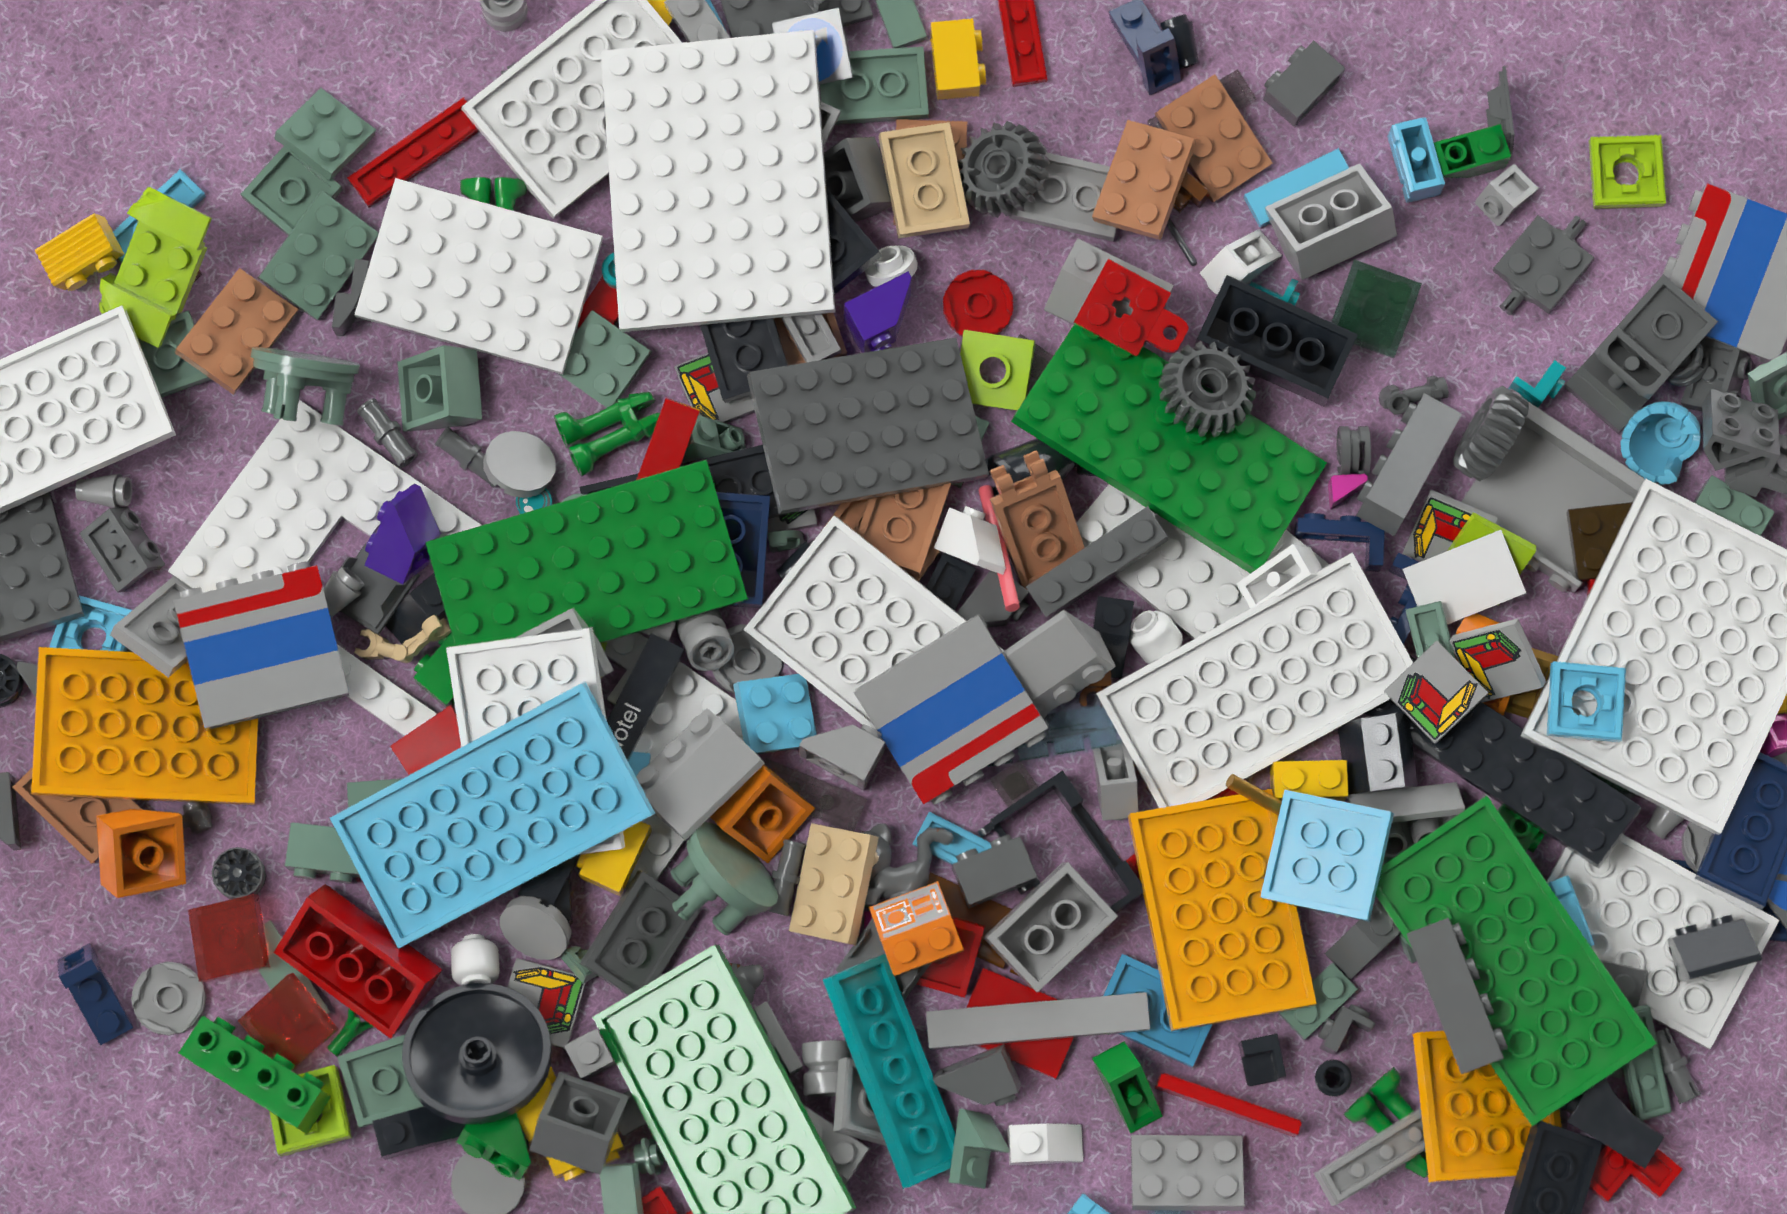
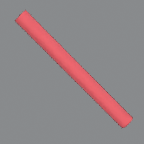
M984 485L978 490L983 513H986L985 521L997 525L1006 567L1003 575L997 574L1005 609L1008 612H1013L1020 608L1006 544L990 502V498L995 497L993 488L990 485Z

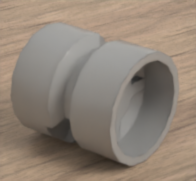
M480 0L483 18L494 30L502 32L513 31L526 20L528 13L526 0Z
M719 609L676 621V630L684 645L687 657L694 668L703 671L715 670L724 666L734 654V644Z
M814 1041L802 1044L803 1065L809 1067V1071L803 1075L804 1096H836L838 1059L850 1058V1050L846 1041Z

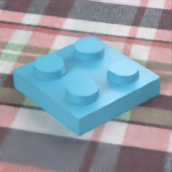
M800 674L742 681L733 684L743 741L756 754L798 749L802 739L817 735L807 680Z

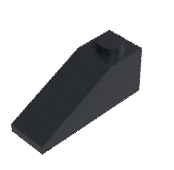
M426 1107L372 1121L380 1154L385 1160L458 1140L467 1125L439 1117Z

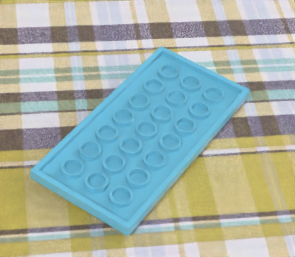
M585 681L330 817V820L399 949L655 814Z

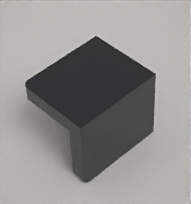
M1277 1034L1239 1042L1238 1046L1245 1079L1249 1087L1281 1081L1286 1078Z

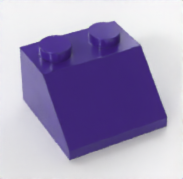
M909 271L844 303V322L861 353L893 348L891 344L896 341L911 295L912 277Z

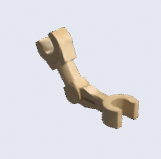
M434 614L423 622V630L405 640L402 645L389 643V640L369 629L361 630L360 635L370 639V646L366 650L356 648L354 653L367 660L388 657L402 663H409L430 641H439L451 633L450 625L446 619L439 620L437 615Z

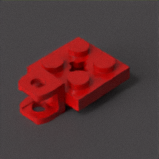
M1107 259L1073 322L1136 357L1145 342L1167 353L1177 352L1189 330L1188 324L1181 317L1164 309L1171 292L1110 259ZM1123 298H1127L1130 300L1129 307L1133 311L1130 315L1124 313L1119 318L1115 315L1116 308L1112 304L1115 300L1121 302ZM1168 327L1175 329L1177 333L1176 338L1172 340L1165 338L1163 334L1164 329Z

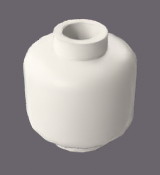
M1144 611L1132 621L1129 642L1148 664L1181 647L1183 641L1182 633L1165 612Z
M470 934L455 944L451 950L453 980L461 986L473 983L492 984L495 982L500 972L499 951L495 943L485 939L483 935Z

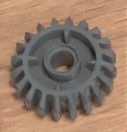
M1006 121L1003 127L999 123L993 122L990 132L986 128H981V136L978 139L969 136L972 145L969 148H961L962 154L965 157L964 159L957 160L959 168L962 169L960 170L965 201L971 207H975L980 213L985 215L989 213L997 218L1001 212L1005 216L1011 217L1014 207L1019 211H1024V202L1027 200L1036 203L1033 194L1035 191H1044L1040 181L1049 178L1048 172L1044 168L1050 165L1049 159L1045 156L1047 153L1046 147L1040 142L1039 137L1034 132H1030L1025 126L1020 124L1015 126ZM1006 165L1004 171L999 173L1000 169Z
M1201 341L1196 343L1193 348L1187 344L1181 349L1180 353L1176 352L1171 356L1169 363L1162 370L1163 376L1159 381V387L1163 390L1160 393V400L1168 402L1165 407V413L1174 412L1176 414L1174 424L1181 421L1187 424L1186 433L1195 427L1198 428L1200 437L1205 436L1208 430L1214 438L1219 436L1222 430L1228 434L1233 431L1235 426L1242 425L1246 419L1245 416L1249 415L1253 409L1252 402L1256 398V391L1252 388L1255 385V378L1247 376L1250 372V365L1240 366L1238 364L1241 354L1234 356V358L1228 355L1229 346L1224 348L1223 351H1218L1215 342L1209 345L1207 349ZM1201 385L1208 386L1212 389L1213 393L1206 392Z
M1504 386L1494 389L1481 404L1462 434V438L1457 444L1458 448L1454 452L1453 464L1469 478L1473 477L1478 481L1488 478L1495 471L1496 467L1501 464L1520 433L1521 427L1528 415L1529 402L1513 389H1508Z

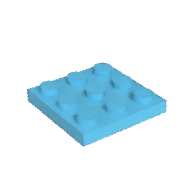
M1284 790L1260 897L1266 900L1370 922L1394 813Z

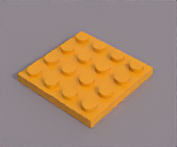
M1445 1031L1413 1033L1429 1182L1516 1177L1531 1124L1492 1066L1489 1064L1461 1074ZM1556 1110L1541 1121L1561 1127L1560 1110Z

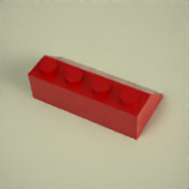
M324 884L307 896L273 952L390 1039L395 1036L424 1000L443 970L409 944L398 949L387 928L327 884Z

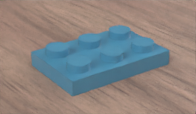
M1122 954L1103 996L1147 992L1150 1031L1117 1034L1192 1068L1212 1024L1171 1032L1159 970Z

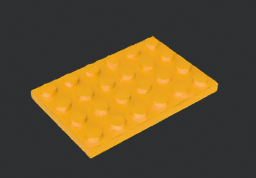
M39 647L31 795L254 805L258 718L206 731L188 661L170 677H167L134 652Z
M1272 789L1263 790L1273 796ZM1240 794L1130 813L1128 821L1143 887V895L1171 1032L1316 1005L1297 907L1260 897L1278 816Z

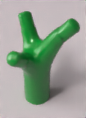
M348 1009L345 1025L330 1042L327 1049L338 1057L356 1036L374 1026L367 1021L361 1022V1019L356 1017L355 1012Z

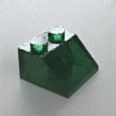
M1354 259L1331 323L1358 334L1354 345L1394 358L1422 283Z

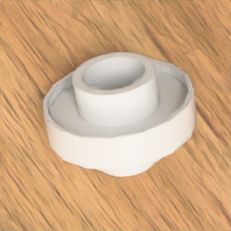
M887 246L879 250L882 257L865 270L870 284L878 287L908 271L912 277L917 270L918 262L911 248L906 246Z

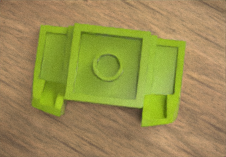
M148 186L140 199L133 203L127 214L139 221L117 276L109 273V275L101 278L99 290L102 294V299L99 302L100 312L104 314L122 305L128 313L137 338L159 348L163 343L171 321L175 320L177 314L183 311L207 251L203 240L212 218Z

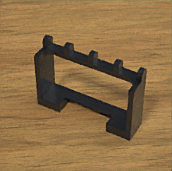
M1063 770L990 819V823L978 831L981 838L989 835L993 830L998 838L1007 835L1001 826L1003 823L1054 790L1127 894L1110 906L1114 913L1117 914L1143 896L1142 883L1126 860L1124 862L1120 860L1082 805V797ZM1037 879L1035 882L1017 890L1022 895L1032 887L1038 886L1040 882Z

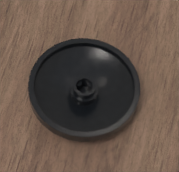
M473 983L458 986L434 997L413 1018L406 1031L402 1047L404 1072L415 1097L435 1115L462 1124L490 1123L506 1118L522 1109L542 1088L548 1076L552 1060V1045L548 1027L536 1006L525 996L510 988L489 983Z

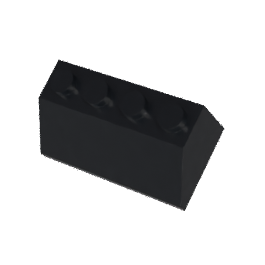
M1226 275L1197 337L1196 343L1201 341L1207 349L1209 345L1215 342L1218 351H1223L1224 348L1229 346L1228 355L1234 358V356L1241 354L1238 364L1240 366L1250 365L1249 373L1325 407L1358 334Z

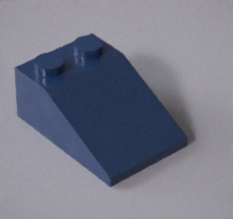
M716 492L748 601L731 606L761 608L770 496Z

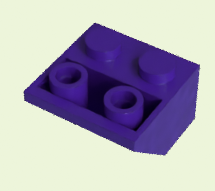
M415 483L403 492L399 491L391 501L386 500L377 515V520L380 521L377 533L374 532L371 535L365 548V552L369 554L364 566L401 584L406 583L429 565L430 556L425 542L437 539L441 534L421 486Z

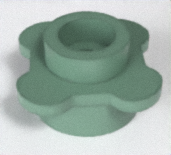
M643 1138L641 1144L634 1146L635 1163H638V1170L641 1174L649 1173L651 1175L655 1173L659 1175L661 1174L660 1166L664 1164V1156L653 1138Z

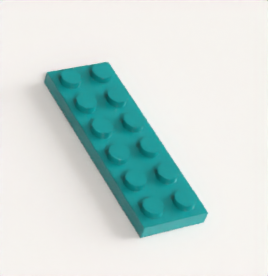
M886 953L822 979L902 1187L914 1186L950 1169L956 1134L939 1090L933 1080L934 1077Z

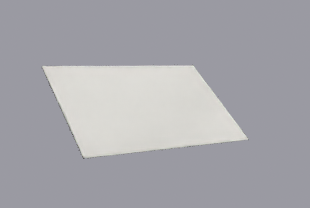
M1502 530L1403 569L1417 606L1441 601L1447 624L1526 593Z

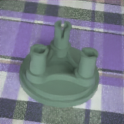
M252 347L250 357L254 358L253 367L264 370L263 379L267 380L261 412L274 414L273 418L276 419L283 418V420L297 421L300 390L304 389L305 386H319L326 390L320 422L343 425L347 394H351L352 382H354L355 374H359L360 364L303 352Z
M704 822L690 836L687 841L689 855L671 870L672 877L680 886L687 888L693 881V885L672 903L674 911L677 912L688 904L678 915L682 919L689 921L708 900L714 901L717 897H721L728 905L712 918V922L722 934L727 936L747 916L759 915L761 912L769 911L778 900V893L774 882L757 856L723 831L717 824L711 822Z

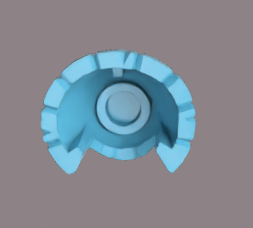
M1661 401L1640 409L1630 418L1622 434L1621 452L1623 458L1627 459L1626 465L1644 479L1654 483L1658 482L1659 485L1677 482L1683 460L1692 456L1700 445L1699 421L1691 412H1688V409L1677 403Z

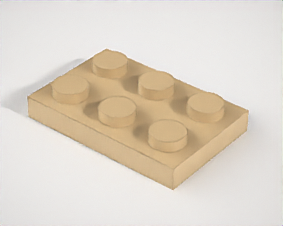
M950 122L880 132L879 142L898 239L968 228L970 222Z
M811 823L789 927L790 932L851 945L857 944L879 837Z

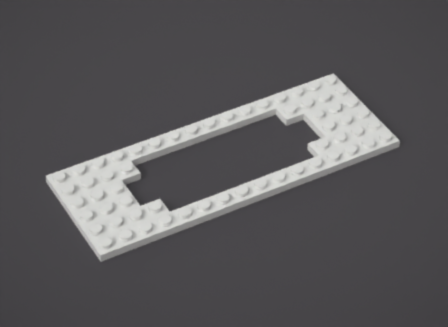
M299 400L297 421L283 420V418L278 421L168 572L191 588L201 587L202 593L216 590V583L225 580L237 579L238 584L253 581L252 575L255 573L273 570L274 575L289 572V565L305 561L311 562L342 518L371 537L379 528L380 521L377 520V515L386 500L391 501L399 491L403 492L414 483L422 488L440 530L439 538L482 525L337 425L320 422L322 415ZM639 633L607 642L606 656L627 670L607 698V701L615 705L648 641L647 638ZM337 645L349 691V696L347 697L401 735H407L437 714ZM679 662L634 752L651 754V763L668 743L677 738L690 725L692 720L707 708L723 720L743 740L736 700ZM655 814L642 820V822L651 825L652 832L625 890L638 870L644 871L655 880H658L685 842L681 836Z

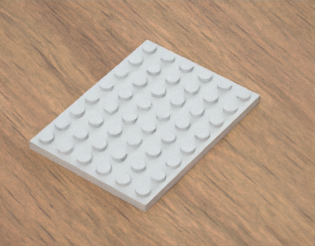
M814 30L601 51L619 330L621 332L834 313L835 301Z
M1645 479L1557 662L1626 668L1622 741L1608 742L1547 736L1550 676L1521 736L1559 752L1575 764L1713 834H1721L1787 694V549ZM1579 691L1572 696V709L1577 715L1589 717L1596 711V699L1590 692Z

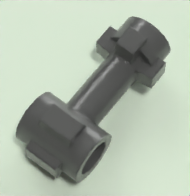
M1435 375L1427 377L1425 385L1401 391L1396 385L1392 384L1385 386L1381 390L1379 403L1384 409H1389L1394 415L1402 414L1407 410L1409 403L1420 401L1424 393L1440 402L1441 399L1448 398V386L1444 377L1438 378Z

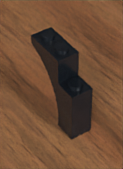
M1606 1078L1571 1100L1565 1108V1111L1570 1113L1567 1122L1644 1169L1664 1139L1662 1133L1641 1121L1627 1109L1616 1096Z

